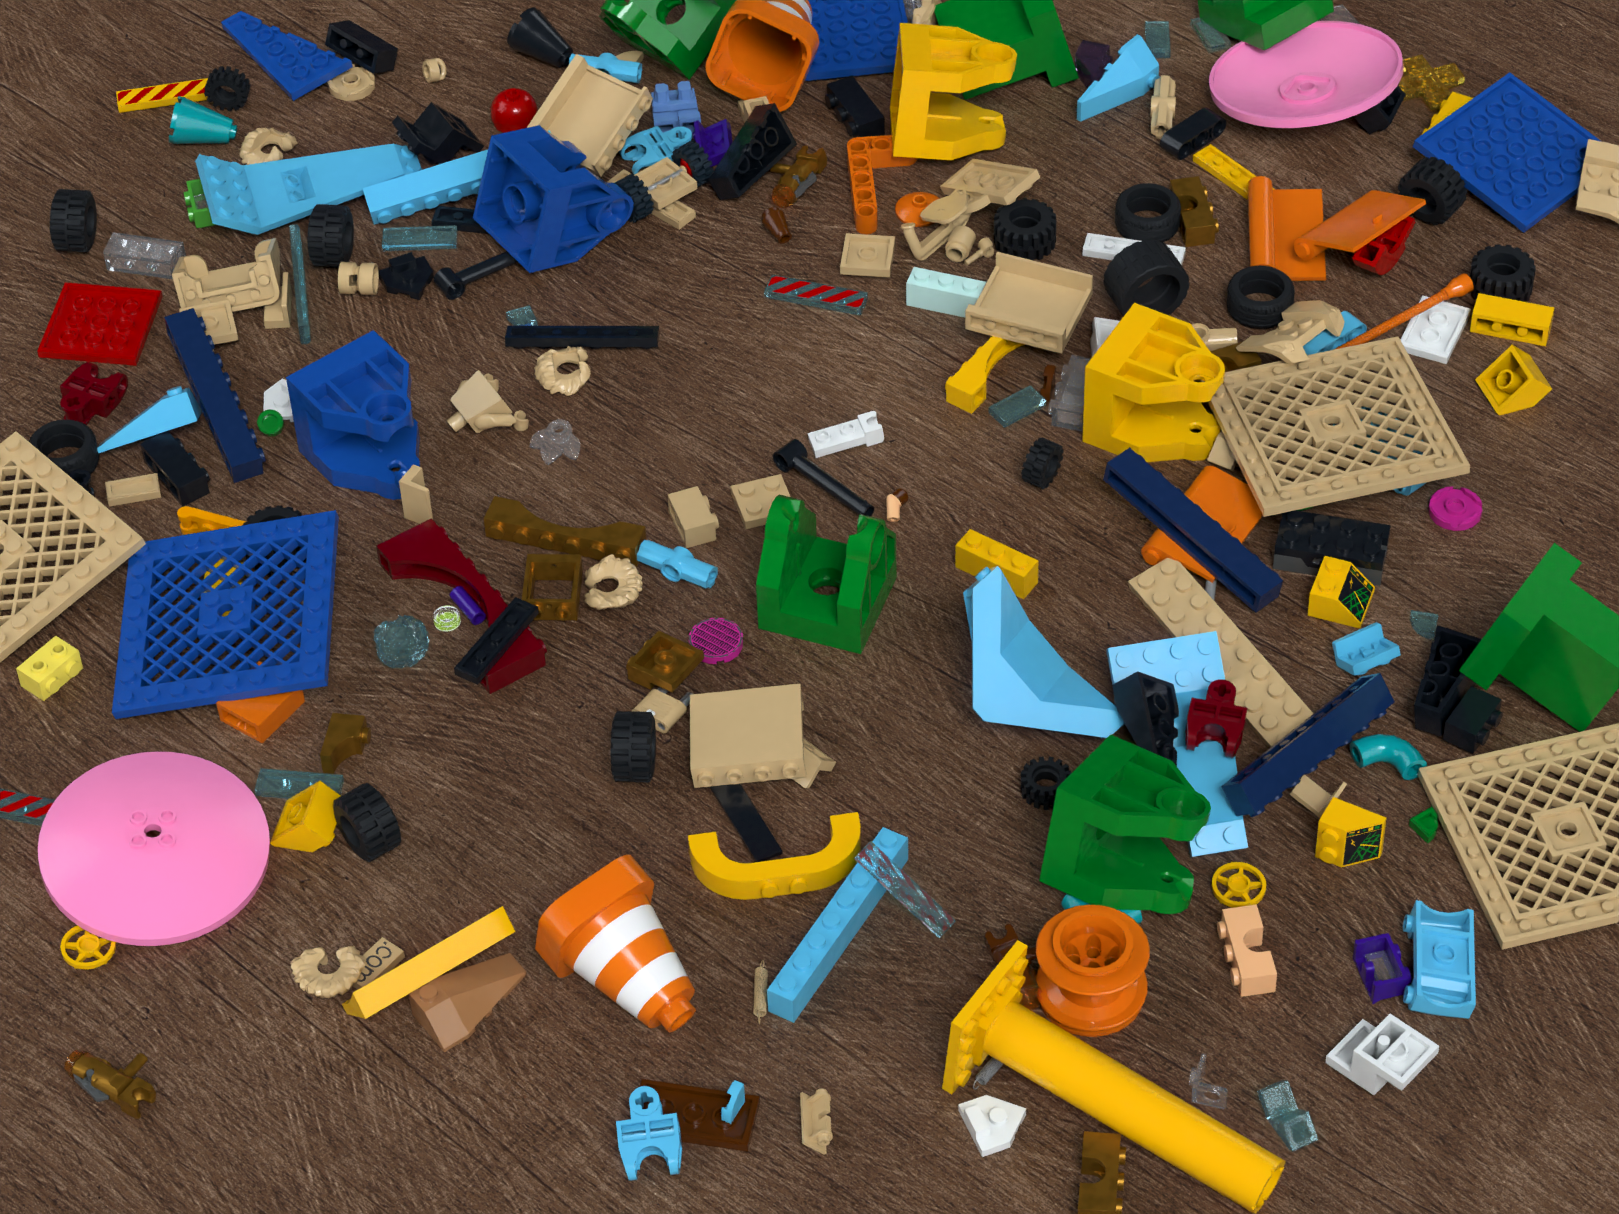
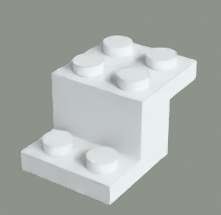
M1389 1014L1377 1027L1362 1019L1326 1055L1325 1063L1372 1095H1375L1387 1082L1402 1091L1438 1054L1439 1045L1392 1014Z

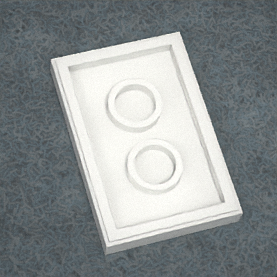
M1422 296L1420 302H1422L1423 300H1425V299H1427V298H1429V297H1427V296ZM1442 301L1411 318L1400 339L1407 353L1447 364L1471 315V309Z

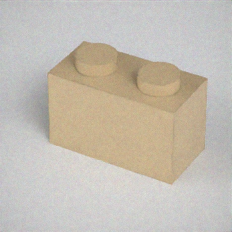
M698 486L668 494L669 514L686 548L716 540V529L719 528L718 519L715 513L711 514L709 500L706 495L702 496Z

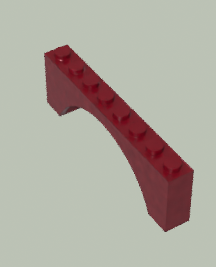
M432 518L376 545L379 564L392 580L415 578L436 581L453 588L462 586L486 614L488 628L508 606L504 602L501 593L490 586L487 577L476 570L473 561L462 554L459 545L455 541L452 542L448 538L446 530L442 526H438ZM529 625L481 680L480 683L489 694L546 666V646L540 638H535Z

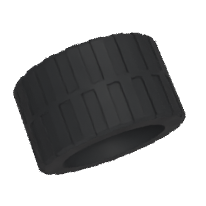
M1159 240L1138 241L1125 247L1110 261L1103 280L1106 292L1123 317L1134 303L1166 315L1172 314L1182 304L1183 299L1186 298L1190 285L1189 276L1171 249ZM1154 277V278H1153L1151 281H1149L1147 284H1145V285L1139 287V286H1140L1142 283H1144L1146 280H1148V279Z

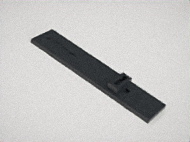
M741 784L709 787L755 862H762L783 854L781 847Z

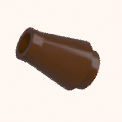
M771 207L763 212L762 225L780 244L787 243L792 238V235L789 231L784 212L779 210L778 207Z

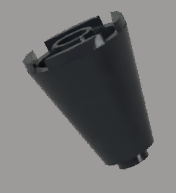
M532 7L524 11L520 15L523 19L519 24L514 22L509 31L507 43L510 47L558 68L568 66L569 58L573 54V49L540 10Z

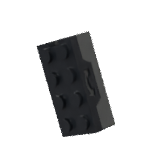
M1297 510L1282 513L1274 550L1273 569L1317 576L1324 556L1351 562L1373 585L1380 586L1388 551L1391 525Z

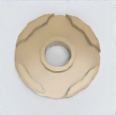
M352 64V68L327 82L328 89L331 95L340 100L355 101L363 99L375 89L374 74L363 67H355V64Z

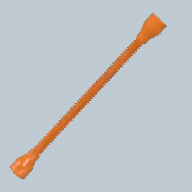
M1465 273L1453 278L1440 292L1335 349L1367 343L1444 300L1462 297L1470 293L1474 289L1471 278Z

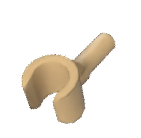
M987 237L981 239L978 243L979 250L964 260L965 265L968 266L982 256L992 257L994 254L992 241Z

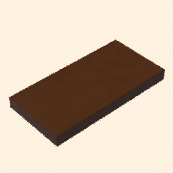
M646 1079L641 1080L640 1087L649 1086L657 1091L662 1104L663 1115L677 1113L682 1142L748 1152L760 1105V1096L745 1094V1103L730 1124L721 1120L722 1107L725 1108L731 1098L727 1091ZM645 1102L642 1109H648L649 1102Z

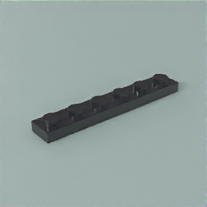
M507 326L505 346L516 349L525 347H539L541 349H548L550 347L567 348L568 346L589 347L591 349H599L601 347H614L616 349L640 347L642 349L658 347L660 333L659 326Z

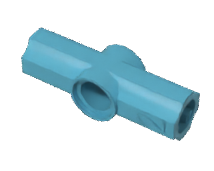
M602 53L599 57L580 55L585 58L588 65L621 81L640 83L642 63L618 60L611 53ZM571 54L569 64L576 54Z
M645 539L640 544L637 561L661 570L663 576L668 580L678 582L680 579H684L709 589L714 585L718 575V567L695 559L688 549L681 546L670 549Z

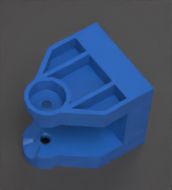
M538 125L491 136L473 219L529 273L577 262L607 235L617 231L628 221L633 211L634 202L617 184L606 183L585 167L580 168V163L587 157L573 143L561 141Z
M373 330L287 376L286 381L299 452L333 486L377 493L383 498L396 500L401 499L399 480L413 464L420 467V435L418 422L413 418L410 401L411 373L409 363ZM393 468H401L399 471H391Z

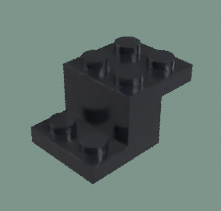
M432 102L414 124L398 115L392 122L398 130L396 134L402 140L409 143L408 149L417 156L421 153L432 164L436 162L439 164L449 162L461 147L466 151L472 149L477 153L484 147L461 118Z

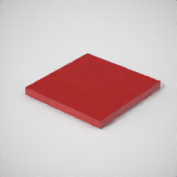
M65 282L37 350L38 357L137 366L161 303L162 291Z

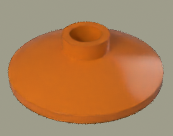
M927 192L909 193L901 197L896 203V216L903 223H915V227L935 224L934 222L922 220L920 214L928 205L940 198Z

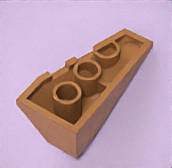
M511 953L439 976L409 993L412 1015L443 1052H446L468 1039L476 1031L475 1027L484 1017L487 1019L498 1001L506 998L527 975L526 970Z

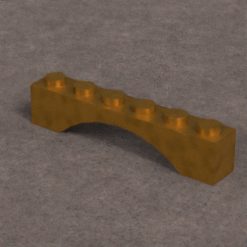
M494 496L484 516L486 537L568 554H580L581 556L601 560L613 554L615 558L630 559V563L635 565V567L639 564L637 553L640 544L644 539L647 540L645 526L621 521L593 528L561 526L535 516L520 501Z

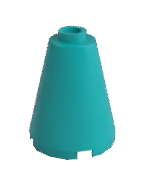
M177 97L178 102L175 103L170 128L174 129L173 136L169 135V143L215 144L229 143L230 139L235 140L237 125H233V119L185 97Z

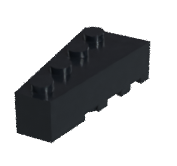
M775 103L755 106L710 176L709 182L719 200L739 198L797 145Z
M1437 625L1429 660L1425 666V674L1421 680L1414 704L1415 729L1442 736L1446 720L1469 688L1476 685L1474 681L1459 670L1482 640L1481 638Z

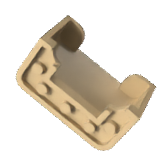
M277 238L264 240L257 244L255 248L256 262L212 271L208 270L207 263L201 256L188 255L179 257L172 277L181 308L229 299L231 310L235 312L275 303L281 292L280 250Z

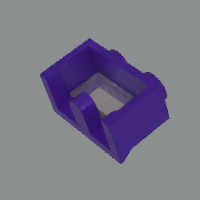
M1389 933L1355 940L1353 960L1372 1004L1382 999L1404 995L1406 985L1411 984V974L1408 967L1403 966L1400 948L1397 943L1393 944Z

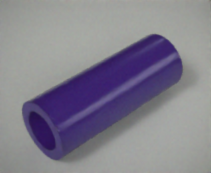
M462 586L455 587L450 592V598L473 625H479L485 620L486 614Z

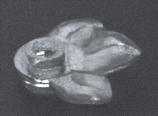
M563 419L554 420L546 429L537 431L532 436L529 444L530 448L540 449L541 457L546 465L554 462L562 453L573 460H576L580 453L579 439L572 434L571 424ZM558 429H563L562 432H555Z

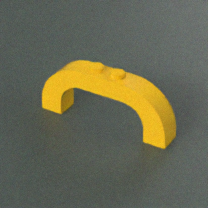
M854 812L830 816L831 841L827 847L818 853L755 863H738L728 859L719 848L716 832L688 835L691 866L696 877L704 886L719 895L733 899L772 898L780 895L801 894L824 889L845 878L858 862L861 852L859 814Z

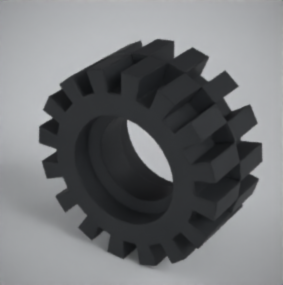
M223 66L219 67L218 70L216 68L213 69L212 73L209 74L204 89L205 97L208 96L207 101L209 103L213 101L212 106L216 108L219 105L221 106L220 110L223 111L224 108H227L228 111H232L233 108L235 111L239 110L240 107L242 108L245 105L251 88L249 79H245L246 75L243 72L238 74L239 69L236 68L232 71L230 66H227L226 70H224ZM220 86L230 87L235 92L226 91L222 89Z
M1043 437L1038 438V441L1034 442V446L1030 447V453L1026 454V462H1023L1022 467L1024 469L1021 471L1023 481L1041 489L1049 487V483L1054 481L1053 477H1056L1058 474L1057 469L1061 467L1060 461L1063 460V447Z
M1044 756L1039 757V762L1032 759L1030 760V765L1026 763L1024 770L1021 771V792L1023 799H1026V803L1031 805L1034 802V808L1039 809L1040 805H1044V810H1049V805L1054 807L1057 787L1071 774L1069 766L1067 764L1062 766V760L1060 759L1054 762V757L1050 756L1048 761H1044ZM1047 779L1057 784L1044 787L1036 784V782Z

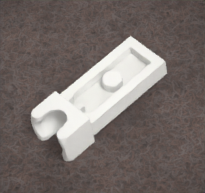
M875 411L860 414L858 419L807 433L809 443L816 458L866 444L868 447L884 441L883 428L881 424H878Z

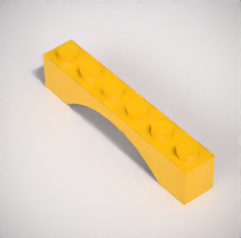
M990 336L989 340L983 346H980L968 361L962 364L960 370L954 376L948 378L945 384L946 402L972 414L986 400V382L992 368L1007 353L1026 344Z

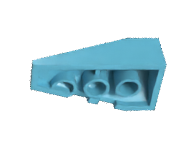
M1137 34L1118 51L1119 58L1114 64L1108 63L1104 68L1105 72L1100 81L1094 80L1077 101L1078 121L1081 122L1143 96L1150 89L1154 88L1155 80L1160 78L1159 63L1140 35Z
M177 386L167 390V395H164L101 442L97 448L98 453L198 421L202 411L190 388L182 389L181 386Z

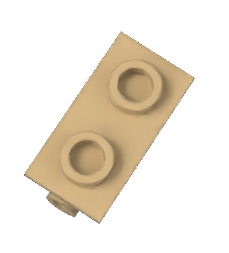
M818 1089L812 1096L801 1092L802 1144L825 1155L827 1154L826 1146L830 1144L833 1138L831 1117L827 1116L830 1113L831 1096L826 1089Z

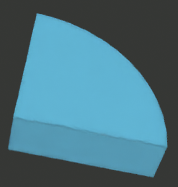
M736 1080L732 1082L727 1091L731 1095L730 1101L721 1110V1120L730 1124L745 1103L744 1084Z

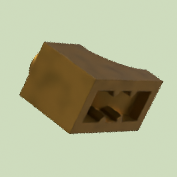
M332 713L320 753L323 773L334 774L337 767L345 759L356 754H363L365 744H369L371 739V728L367 727L365 716Z

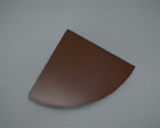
M1047 364L1043 373L1044 384L1040 390L1041 401L1050 402L1055 387L1056 366Z

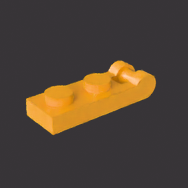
M189 506L181 507L177 511L183 535L242 526L246 522Z

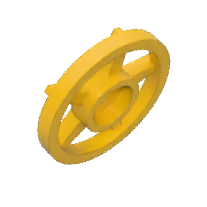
M1231 862L1222 865L1215 871L1211 887L1214 896L1221 904L1223 903L1228 907L1235 908L1258 904L1265 895L1266 880L1261 871L1256 867L1244 862ZM1239 869L1238 873L1231 875L1229 878L1220 876L1225 871ZM1243 870L1253 873L1260 882H1251L1243 874ZM1216 881L1227 886L1228 891L1224 895L1219 892ZM1261 888L1260 893L1251 900L1248 895L1249 891ZM1233 896L1241 897L1244 902L1232 901L1230 898Z
M78 925L71 928L62 938L60 945L62 957L75 969H94L107 964L116 950V942L104 938L99 939L86 930L85 935L79 937L77 942H68L73 935L84 930ZM111 942L109 951L103 956L99 952L101 947ZM66 949L78 952L79 955L76 961L68 956ZM90 957L98 959L93 962H83L86 958Z

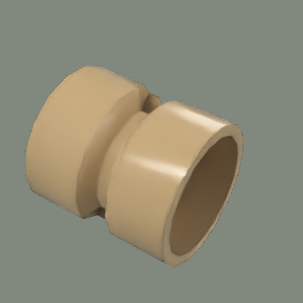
M356 262L340 263L338 270V289L340 294H355L357 291L361 295L377 294L379 284L377 263H361L360 266Z

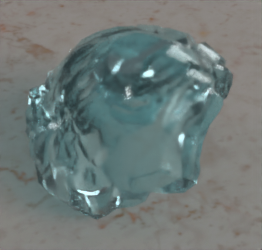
M399 615L395 621L386 620L378 625L373 632L377 656L383 664L391 668L412 667L425 656L428 650L429 633L423 622L415 619L413 616Z

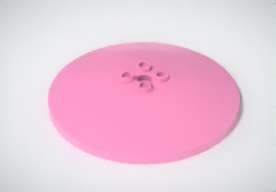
M1316 21L1265 51L1243 41L1228 49L1212 67L1209 76L1210 93L1214 103L1221 111L1245 123L1272 128L1318 126L1355 116L1383 101L1401 81L1404 68L1403 58L1396 42L1379 30L1351 22Z
M144 752L126 755L107 761L85 772L67 786L56 798L42 823L38 841V862L41 878L46 891L59 910L76 925L96 936L136 946H160L188 941L207 934L228 922L249 903L257 892L267 871L270 855L269 827L261 804L247 785L237 776L211 761L175 752ZM151 830L161 833L154 838L146 836V833Z

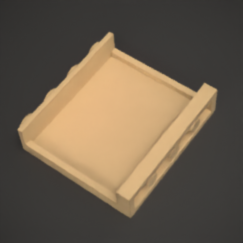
M576 54L527 128L540 125L545 130H550L551 134L561 141L573 143L587 157L580 163V167H585L593 174L602 177L604 172L611 167L618 151L623 149L631 131L637 128L643 113L650 108L653 98L647 87L644 86L640 90L588 65L584 57Z
M997 252L996 266L975 305L969 304L965 310V329L1062 354L1093 294V275Z
M801 684L690 695V770L694 788L806 777L802 715L804 701Z

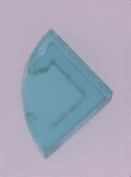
M530 305L506 312L507 320L514 326H538L537 319Z
M1411 610L1410 623L1412 628L1420 636L1434 641L1438 614Z

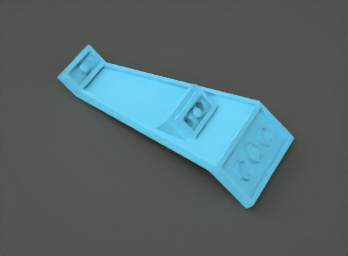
M394 143L250 165H240L237 162H228L214 156L201 154L198 155L195 161L212 223L256 235L311 215L316 204L338 205L364 195L362 188L422 170L417 155L411 152L406 145L401 146Z
M1217 631L1107 648L1106 652L1112 685L1137 671L1174 684L1179 708V717L1174 719V727L1178 729V737L1173 740V746L1177 751V768L1194 790L1205 796L1211 806L1209 821L1206 826L1200 829L1192 841H1188L1190 858L1248 848L1243 815L1236 816L1221 787L1237 774L1236 758L1225 757L1226 752H1223V746L1215 740L1201 742L1198 747H1195L1194 751L1186 750L1185 744L1186 723L1191 698L1206 700L1210 683L1219 679L1225 680Z

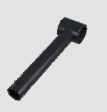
M506 251L457 273L449 267L442 268L435 274L434 283L449 300H454L463 295L466 289L465 285L514 265L518 261Z
M793 439L773 453V461L782 472L787 473L794 468L856 514L872 516L874 513V506L807 459V450L799 440Z

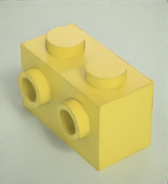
M55 636L19 665L16 670L21 687L45 701L72 677H75L83 669L79 650Z

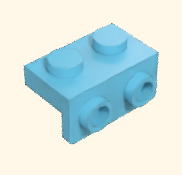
M1378 622L1332 642L1337 667L1354 676L1363 675L1369 669L1378 665L1388 664L1391 659L1401 655L1399 645L1384 638L1382 626Z

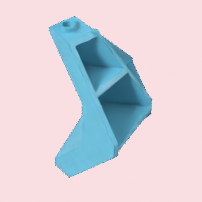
M987 566L975 576L977 581L963 592L972 641V709L984 722L1094 736L1102 739L1107 738L1110 734H1114L1125 724L1117 707L1071 669L1027 617L1002 570L998 566L990 569Z

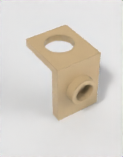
M1303 775L1300 778L1301 782L1293 788L1290 795L1321 818L1333 797L1338 798L1347 783L1343 782L1330 795L1306 775Z

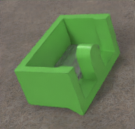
M201 180L186 181L188 191L183 193L186 206H191L187 208L189 221H195L196 228L216 225L212 223Z

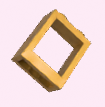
M527 554L522 600L538 607L539 614L534 620H578L583 577L580 554ZM535 580L573 581L571 599H533Z

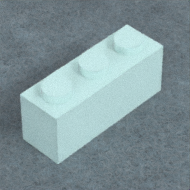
M913 267L906 282V305L965 318L967 306L969 304L975 305L986 282Z

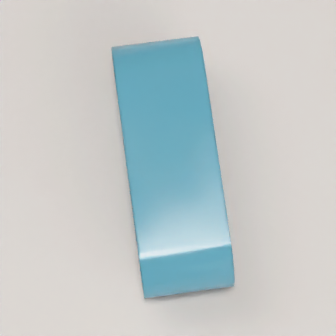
M1343 311L1341 314L1345 323L1340 336L1336 337L1325 329L1305 344L1303 348L1307 355L1333 350L1366 332L1367 326L1348 311Z

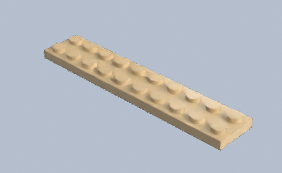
M1166 558L1128 581L1129 588L1172 638L1217 631L1225 680L1230 681L1236 687L1234 705L1247 708L1246 723L1268 748H1271L1314 714L1179 561Z

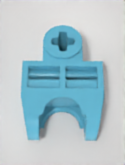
M659 126L628 137L619 154L624 160H638L632 167V173L635 175L641 168L649 167L666 157L674 161L671 158L672 152L691 141L692 132L686 127H675L669 131L662 132ZM635 146V149L625 153L628 147Z
M649 1086L638 1087L631 1093L629 1098L631 1119L616 1121L618 1147L629 1181L638 1180L637 1170H640L641 1162L650 1155L663 1157L667 1166H669L670 1175L679 1174L682 1159V1141L677 1113L663 1115V1108L657 1091ZM645 1102H649L648 1109H642Z

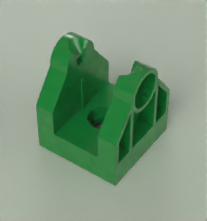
M606 0L600 8L602 12L599 18L623 42L642 51L645 55L690 80L711 50L725 15L737 0H630L628 3L625 0ZM685 5L686 11L683 17L678 22L667 25L666 17L668 13L676 6Z
M784 495L776 496L766 520L765 538L756 581L758 629L861 654L897 578L896 533L886 527L883 519L860 514L857 523V534L849 535L847 544L817 537L816 514L805 508L803 500ZM822 586L840 588L839 592L831 595H821L814 592L815 589Z
M1110 734L1057 787L1039 881L1091 905H1103L1119 910H1151L1161 914L1181 913L1188 908L1191 902L1194 876L1189 869L1179 864L1160 837L1176 841H1192L1200 829L1206 826L1209 821L1211 812L1210 802L1205 796L1194 790L1173 761Z

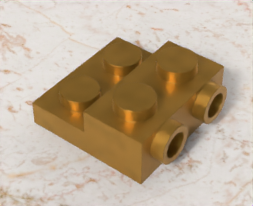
M658 630L651 639L644 643L635 656H631L626 666L628 679L650 690L657 685L673 693L704 659V651Z

